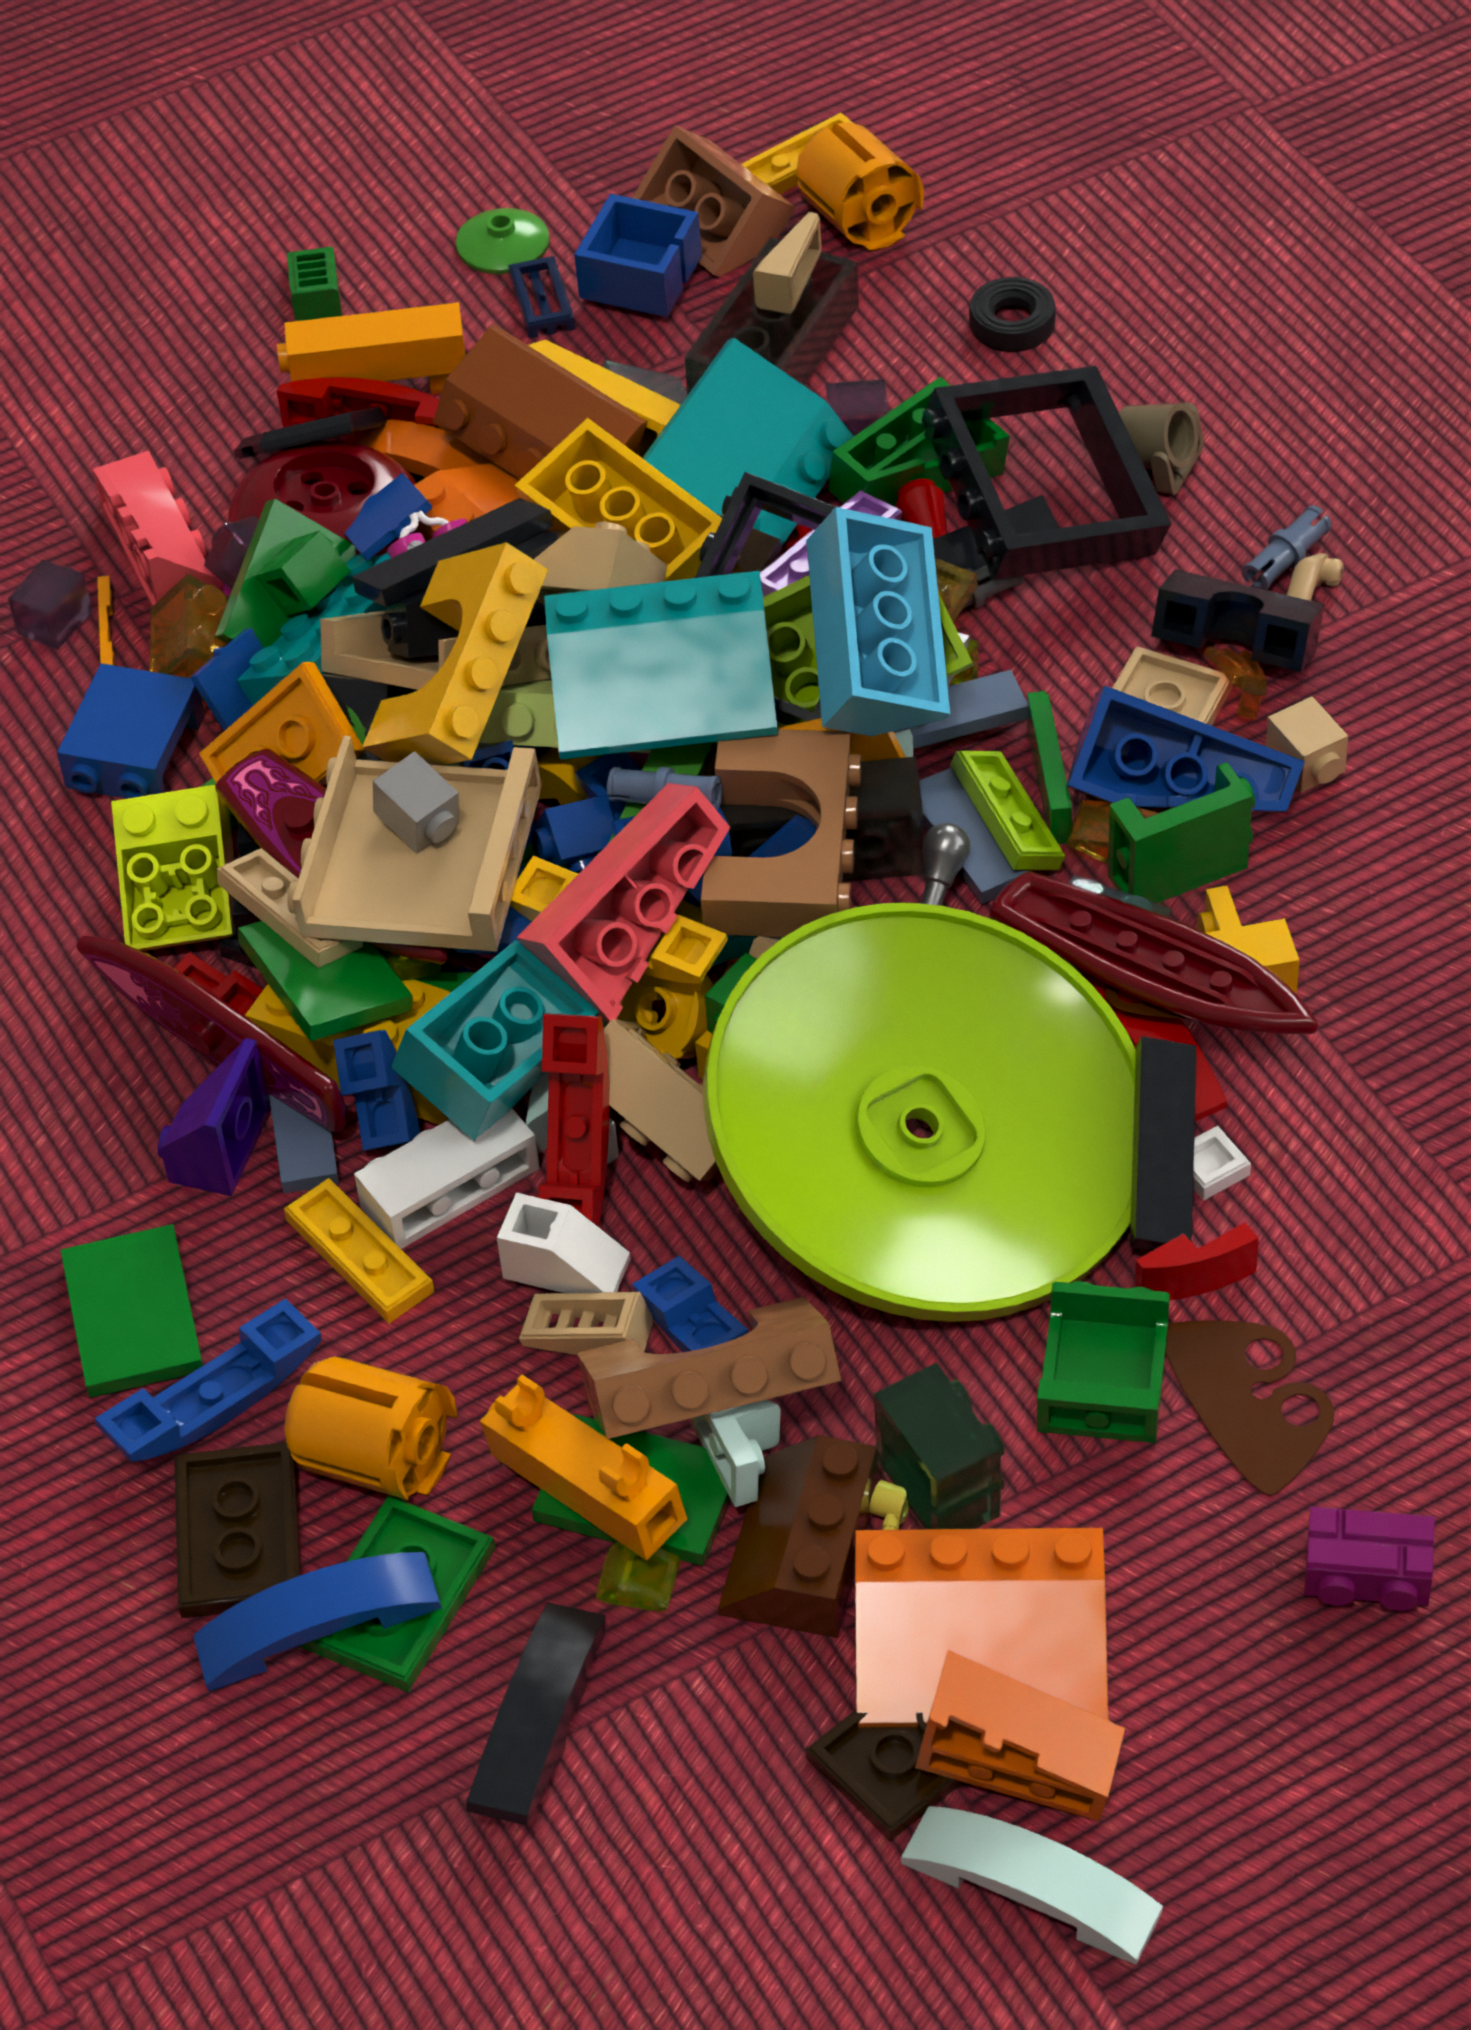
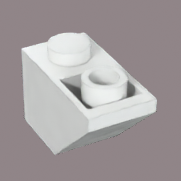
M520 1193L515 1194L497 1236L503 1279L562 1293L617 1292L631 1259L628 1250L571 1205Z

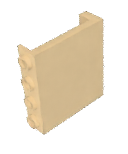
M386 610L320 619L322 672L419 690L442 667L454 647L457 637L438 640V655L408 658L388 651V645L385 643L381 632V619ZM546 625L526 627L524 629L502 686L551 679Z
M343 736L337 757H331L328 761L324 798H317L315 803V828L312 837L306 838L302 844V869L299 879L292 880L288 890V909L290 913L296 914L301 937L497 952L542 787L535 749L514 747L507 770L430 765L459 793V824L444 841L440 843L433 842L416 854L373 812L372 781L399 762L357 760L351 736Z

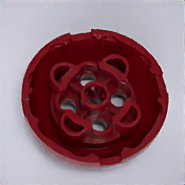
M318 441L284 449L256 465L236 489L229 507L227 520L231 549L234 548L243 563L265 503L272 499H277L352 543L345 532L357 518L368 497L377 494L402 472L413 485L416 484V481L401 464L390 456L371 447L356 443ZM395 538L394 540H392L388 545H386L375 555H383L388 553V547L399 538ZM356 549L354 557L361 554L358 549Z

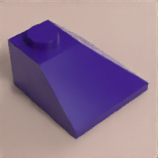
M245 1038L181 1104L171 1126L166 1125L163 1128L157 1150L159 1158H163L169 1183L232 1196L271 1112L256 1040Z

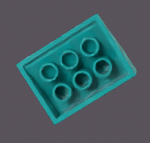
M732 338L724 344L642 459L713 512L722 515V505L726 495L731 497L735 487H738L744 472L815 498L830 476L833 451L854 436L826 400L737 339ZM761 509L753 528L779 538L782 546L797 523Z
M760 571L544 596L560 759L778 734Z

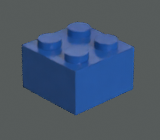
M610 194L574 254L579 298L668 317L683 291V283L688 282L702 257L699 213Z

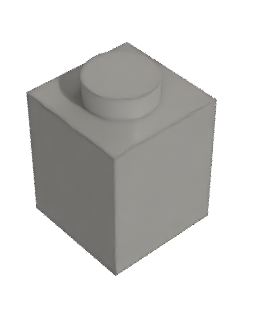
M415 751L372 781L373 812L416 854L433 842L440 843L444 841L459 824V793Z

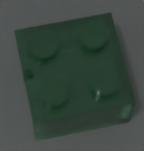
M936 1362L874 1393L878 1463L893 1484L901 1486L906 1490L908 1505L925 1529H977L1001 1516V1490L1004 1489L1005 1485L1000 1472V1457L1004 1455V1446L995 1428L988 1422L982 1425L973 1413L970 1397L959 1380L954 1379L950 1381Z

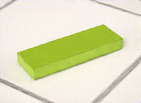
M956 751L950 766L1012 869L1059 870L1064 861L1065 854L1002 752Z

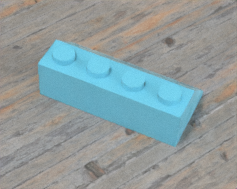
M835 507L806 540L822 727L875 736L945 720L950 715L932 527Z

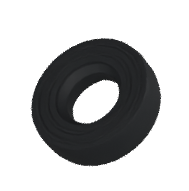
M1004 277L982 285L973 294L969 306V324L973 335L982 344L1000 351H1024L1042 344L1052 334L1056 322V306L1050 291L1042 284L1023 277ZM1018 307L1029 311L1031 315L1019 321H1005L995 317L994 313L1003 308Z

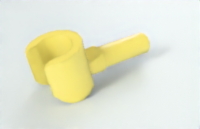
M880 1480L877 1483L869 1506L871 1514L885 1518L882 1530H899V1525L906 1520L909 1513L906 1490L901 1486L884 1480Z

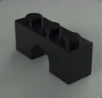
M1175 569L1159 588L1151 637L1201 648L1207 641L1214 639L1234 640L1253 648L1252 661L1302 672L1316 652L1325 604Z

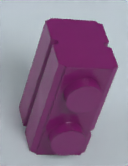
M1310 1506L1304 1595L1317 1596L1322 1602L1337 1606L1349 1604L1353 1600L1381 1602L1384 1607L1396 1611L1409 1610L1416 1605L1429 1606L1433 1577L1435 1517Z

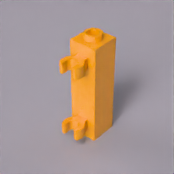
M459 302L284 323L286 343L277 344L280 372H290L291 382L324 377H352L391 381L429 376L432 395L442 394L449 374L453 372L466 356Z
M521 1374L517 1378L518 1384L505 1397L500 1395L491 1405L487 1414L480 1420L492 1456L645 1560H648L687 1520L677 1484L650 1467L647 1456L627 1443L621 1448L547 1399L541 1386Z

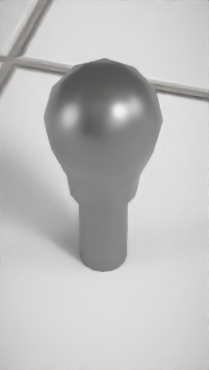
M941 823L933 826L924 838L922 851L924 862L923 880L926 884L920 904L942 906L946 889L952 886L955 876L965 864L970 853V839L965 830L952 823Z

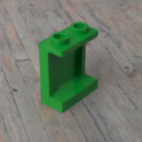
M1225 762L1216 766L1215 792L1144 819L1129 797L1110 804L1108 878L1124 901L1141 908L1150 907L1247 869L1249 844L1253 842V834L1250 827L1251 809L1255 807V796L1251 785L1244 777L1239 778L1231 766Z
M1083 1281L1052 1283L1042 1379L1039 1380L1037 1395V1432L1156 1443L1169 1323V1293L1153 1291L1145 1287L1118 1288L1096 1286Z

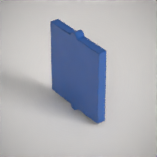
M402 472L377 494L367 498L360 513L345 534L368 561L392 540L400 537L402 529L410 525L411 519L409 516L412 513L423 511L426 514L433 507Z
M252 628L244 629L225 647L215 648L213 651L214 657L190 677L223 731L253 706L236 681L251 666L249 661L252 656L263 649Z

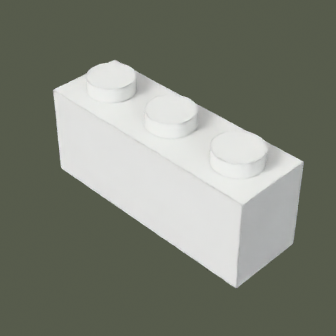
M511 1109L475 1141L449 1119L433 1129L419 1133L412 1141L386 1156L373 1159L363 1169L354 1173L361 1209L402 1249L540 1168L535 1134L517 1113Z

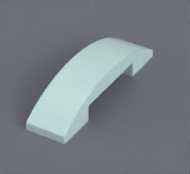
M928 1806L901 1857V1864L958 1889L963 1880L966 1879L1077 1927V1940L1134 1965H1137L1163 1911V1906L1147 1893L1092 1859L1024 1828L963 1810Z

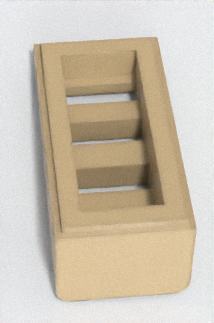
M808 212L755 269L753 283L755 305L758 308L789 314L794 311L822 252L820 217H818V213Z
M640 1292L534 1294L519 1340L523 1347L577 1355V1352L634 1339L644 1352L653 1326V1316ZM552 1314L560 1315L556 1328H548ZM581 1318L578 1327H573L575 1319ZM599 1322H604L603 1327H598Z

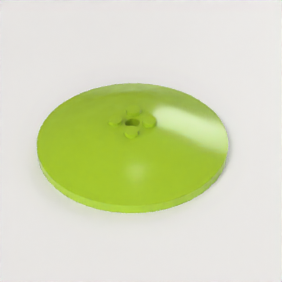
M881 903L854 907L819 918L781 938L750 966L730 993L711 1037L703 1075L705 1123L716 1164L727 1188L741 1211L760 1235L786 1260L830 1290L862 1305L890 1314L920 1320L957 1322L1008 1316L1036 1307L1050 1300L1052 1283L1054 1282L1072 1283L1082 1281L1102 1263L1116 1246L1131 1221L1136 1049L1112 1008L1093 985L1068 962L1026 934L996 920L969 911L941 905ZM913 1118L925 1121L931 1127L933 1136L930 1138L914 1136L907 1129L905 1121Z

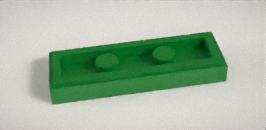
M1046 691L1027 693V732L1045 822L1057 843L1067 844L1069 839H1071L1072 805L1068 787H1066L1067 781L1049 694L1046 695Z

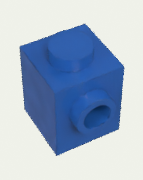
M607 795L545 809L535 824V829L532 831V843L536 856L579 874L608 845L612 836L610 823L614 821Z

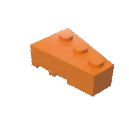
M947 1650L915 1768L1099 1821L1109 1796L1125 1728L1110 1722L1100 1714L1085 1711Z

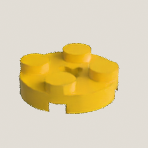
M643 974L638 983H632L620 1005L623 1006V1009L616 1020L635 1022L646 1032L643 1038L661 1053L665 1054L667 1052L677 1061L691 1059L696 1055L695 1042L707 1031L705 994L713 987L712 981L707 975L701 983H683ZM664 998L666 1013L658 1023V1013L652 1010V1003L654 1000H662Z

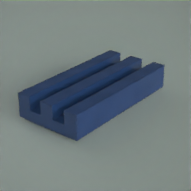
M554 256L508 265L510 281L529 339L538 337L537 330L544 328L547 335L556 334V326L564 325L566 331L575 330L574 315ZM538 271H547L559 312H551ZM528 273L541 313L539 316H534L521 274Z

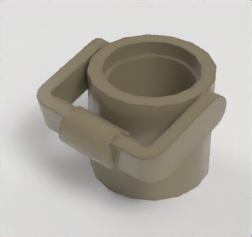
M1191 403L1144 404L1123 407L1119 414L1145 469L1152 470L1156 491L1176 495L1203 449L1204 438L1198 409Z

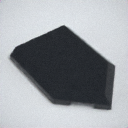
M380 407L351 411L246 437L236 447L234 453L236 458L244 459L257 456L258 454L284 450L304 443L318 442L381 427L387 422Z

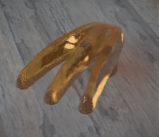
M1207 647L1203 655L1216 664L1233 685L1242 690L1236 713L1244 718L1256 719L1262 697L1267 695V682L1259 663L1252 661V654L1246 650L1237 654L1228 648H1223L1220 651L1213 647Z

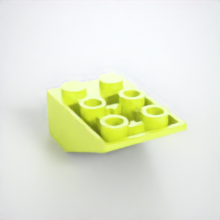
M215 785L111 801L125 944L140 951H148L234 937V921L232 917L233 896L217 884V868L234 861L230 811L216 793Z

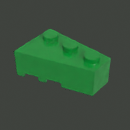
M942 377L937 378L835 449L832 453L828 490L842 503H846L855 494L862 491L896 507L900 488L912 480L930 479L944 493L952 491L953 489L949 481L944 479L940 472L939 458L931 440L924 436L926 429L921 420L923 411L928 405L934 388L951 385ZM990 418L965 422L990 478L1002 475L1010 435Z

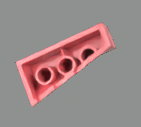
M149 450L94 468L93 474L101 507L163 631L220 613L217 592L224 589L219 569L214 561L206 563L204 558H207V551L199 530H189L188 527L191 526V521L183 499H173L172 496L175 495V490L167 468L162 467L158 469Z
M667 783L516 938L527 950L599 1011L598 1015L608 1023L612 1019H617L623 1009V1006L620 1005L632 983L639 982L649 965L646 959L661 934L669 932L678 917L675 911L689 888H695L728 833L730 826L697 786Z

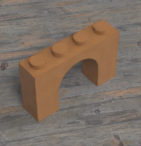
M778 729L777 735L718 741L715 776H719L721 778L720 783H722L720 805L787 808L805 816L814 824L817 830L812 838L803 846L781 856L766 858L713 856L703 874L701 892L703 925L727 935L785 937L805 924L829 914L850 909L851 884L842 883L843 873H853L854 840L846 839V830L857 829L858 797L849 795L850 787H860L861 754H851V732Z
M800 1297L748 1310L751 1332L734 1340L703 1349L672 1354H650L643 1352L636 1341L630 1339L577 1352L589 1410L605 1437L610 1439L841 1381L829 1322L805 1297Z

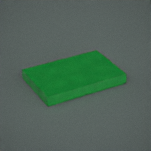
M277 499L266 501L214 637L228 644L244 629L252 628L263 648L271 646L282 635L280 630L286 622L305 612L302 611L285 616L255 576L294 538L321 530L325 537L336 544L345 563L354 557L357 548L352 543Z
M263 921L238 928L239 945L310 1041L412 1010L413 995L377 948L363 941V947L317 968Z
M173 1224L60 1249L89 1398L187 1376L203 1366Z
M573 1414V1416L605 1436L595 1419ZM643 1431L610 1438L609 1440L621 1448L627 1443L647 1456L650 1467L678 1486L687 1520L663 1543L655 1554L704 1566L731 1499L706 1448ZM540 1489L532 1508L533 1521L621 1544Z
M388 1495L347 1561L385 1554L424 1552L428 1559L442 1608L385 1629L377 1617L302 1644L301 1648L405 1692H409L495 1551L494 1537Z

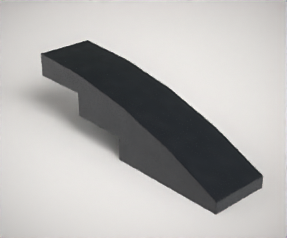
M546 1603L526 1644L498 1711L466 1801V1812L527 1826L566 1748V1729L585 1692L586 1671L605 1635L606 1615L554 1603Z

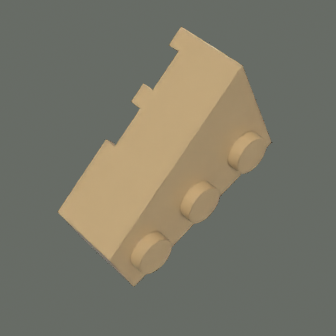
M612 1019L604 1028L608 1060L609 1105L624 1117L620 1127L640 1144L647 1146L652 1141L668 1155L664 1158L663 1163L683 1180L690 1182L695 1177L699 1181H710L719 1168L707 1135L703 1109V1084L697 1083L679 1068L681 1064L667 1052L665 1054L661 1053L643 1038L646 1032L635 1022Z

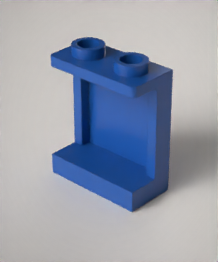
M101 663L57 751L65 786L83 793H98L126 799L165 793L163 773L184 728L198 730L205 716L201 694L191 678Z

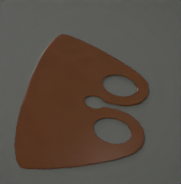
M1218 1320L1184 1321L1168 1324L1166 1355L1183 1391L1202 1422L1225 1455L1248 1482L1269 1496L1277 1494L1300 1473L1326 1439L1333 1425L1335 1413L1330 1398L1319 1388L1301 1382L1288 1383L1275 1388L1272 1395L1265 1399L1256 1398L1252 1394L1251 1389L1254 1384L1258 1382L1272 1383L1282 1379L1292 1371L1296 1363V1350L1292 1341L1284 1332L1272 1326L1251 1322ZM1269 1339L1281 1347L1283 1358L1279 1365L1267 1370L1258 1369L1247 1361L1245 1349L1254 1340ZM1298 1394L1313 1398L1320 1408L1316 1421L1305 1426L1294 1425L1288 1422L1281 1412L1282 1404L1287 1398Z

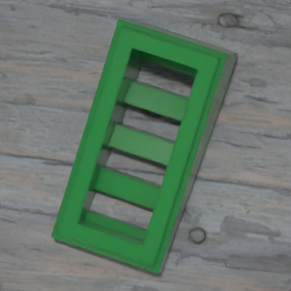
M333 246L287 252L289 284L295 321L342 316Z

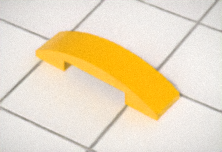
M533 856L516 881L510 906L533 921L578 874ZM678 915L669 932L661 934L646 959L649 965L643 974L675 982L701 983L728 941L727 934Z

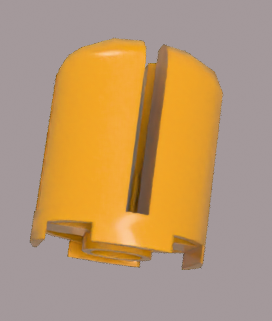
M848 122L834 124L832 132L828 128H823L809 139L798 157L796 173L799 178L798 187L802 197L852 243L864 245L868 250L886 248L902 239L905 234L901 230L911 220L916 207L920 210L923 208L924 188L920 176L864 126Z
M333 1356L314 1362L301 1377L300 1385L294 1388L285 1413L284 1432L291 1457L303 1470L408 1500V1497L416 1492L428 1495L441 1479L451 1456V1453L441 1451L446 1433L447 1416L457 1418L455 1398L447 1386Z

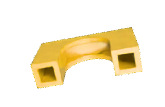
M507 542L438 561L420 607L458 630L457 640L442 667L422 688L407 695L381 700L362 748L386 762H400L414 751L429 765H447L472 760L548 569Z

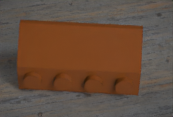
M493 325L487 329L446 379L433 423L521 480L587 418L636 454L648 421L499 326Z

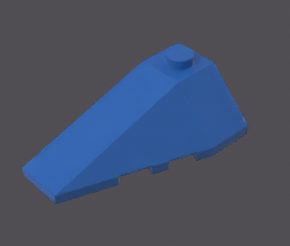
M1103 686L1095 693L1078 739L1066 787L1111 804L1129 797L1134 805L1139 807L1174 808L1215 792L1216 766L1227 762L1239 778L1244 777L1252 787L1255 796V807L1251 811L1287 812L1305 761L1111 687Z

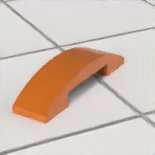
M386 420L387 423H384V426L352 433L345 441L376 449L396 460L408 472L428 477L440 470L494 463L445 430L409 421Z

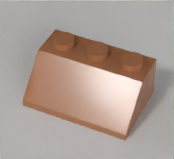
M676 125L632 197L638 200L698 212L702 257L698 263L717 277H722L771 249L796 209L793 204L709 139Z

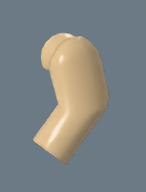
M1318 553L1300 560L1295 566L1286 595L1311 601L1314 589L1321 586L1322 583L1329 586H1336L1340 583L1344 570L1343 562L1337 558H1328V554Z

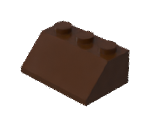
M817 1435L763 1457L765 1472L758 1475V1501L748 1503L719 1602V1616L838 1638L855 1575L856 1530H867L871 1516L869 1512L870 1501L873 1491L879 1482L877 1446Z

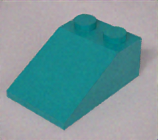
M515 940L406 1029L391 1068L475 1141L508 1113L546 1073L542 1072L543 1014L598 1016L599 1011L521 943Z

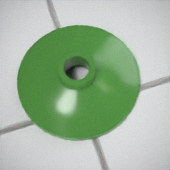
M515 208L492 209L475 215L462 225L456 236V249L460 259L472 269L488 274H509L508 265L540 259L545 255L550 242L549 231L539 217L528 211Z

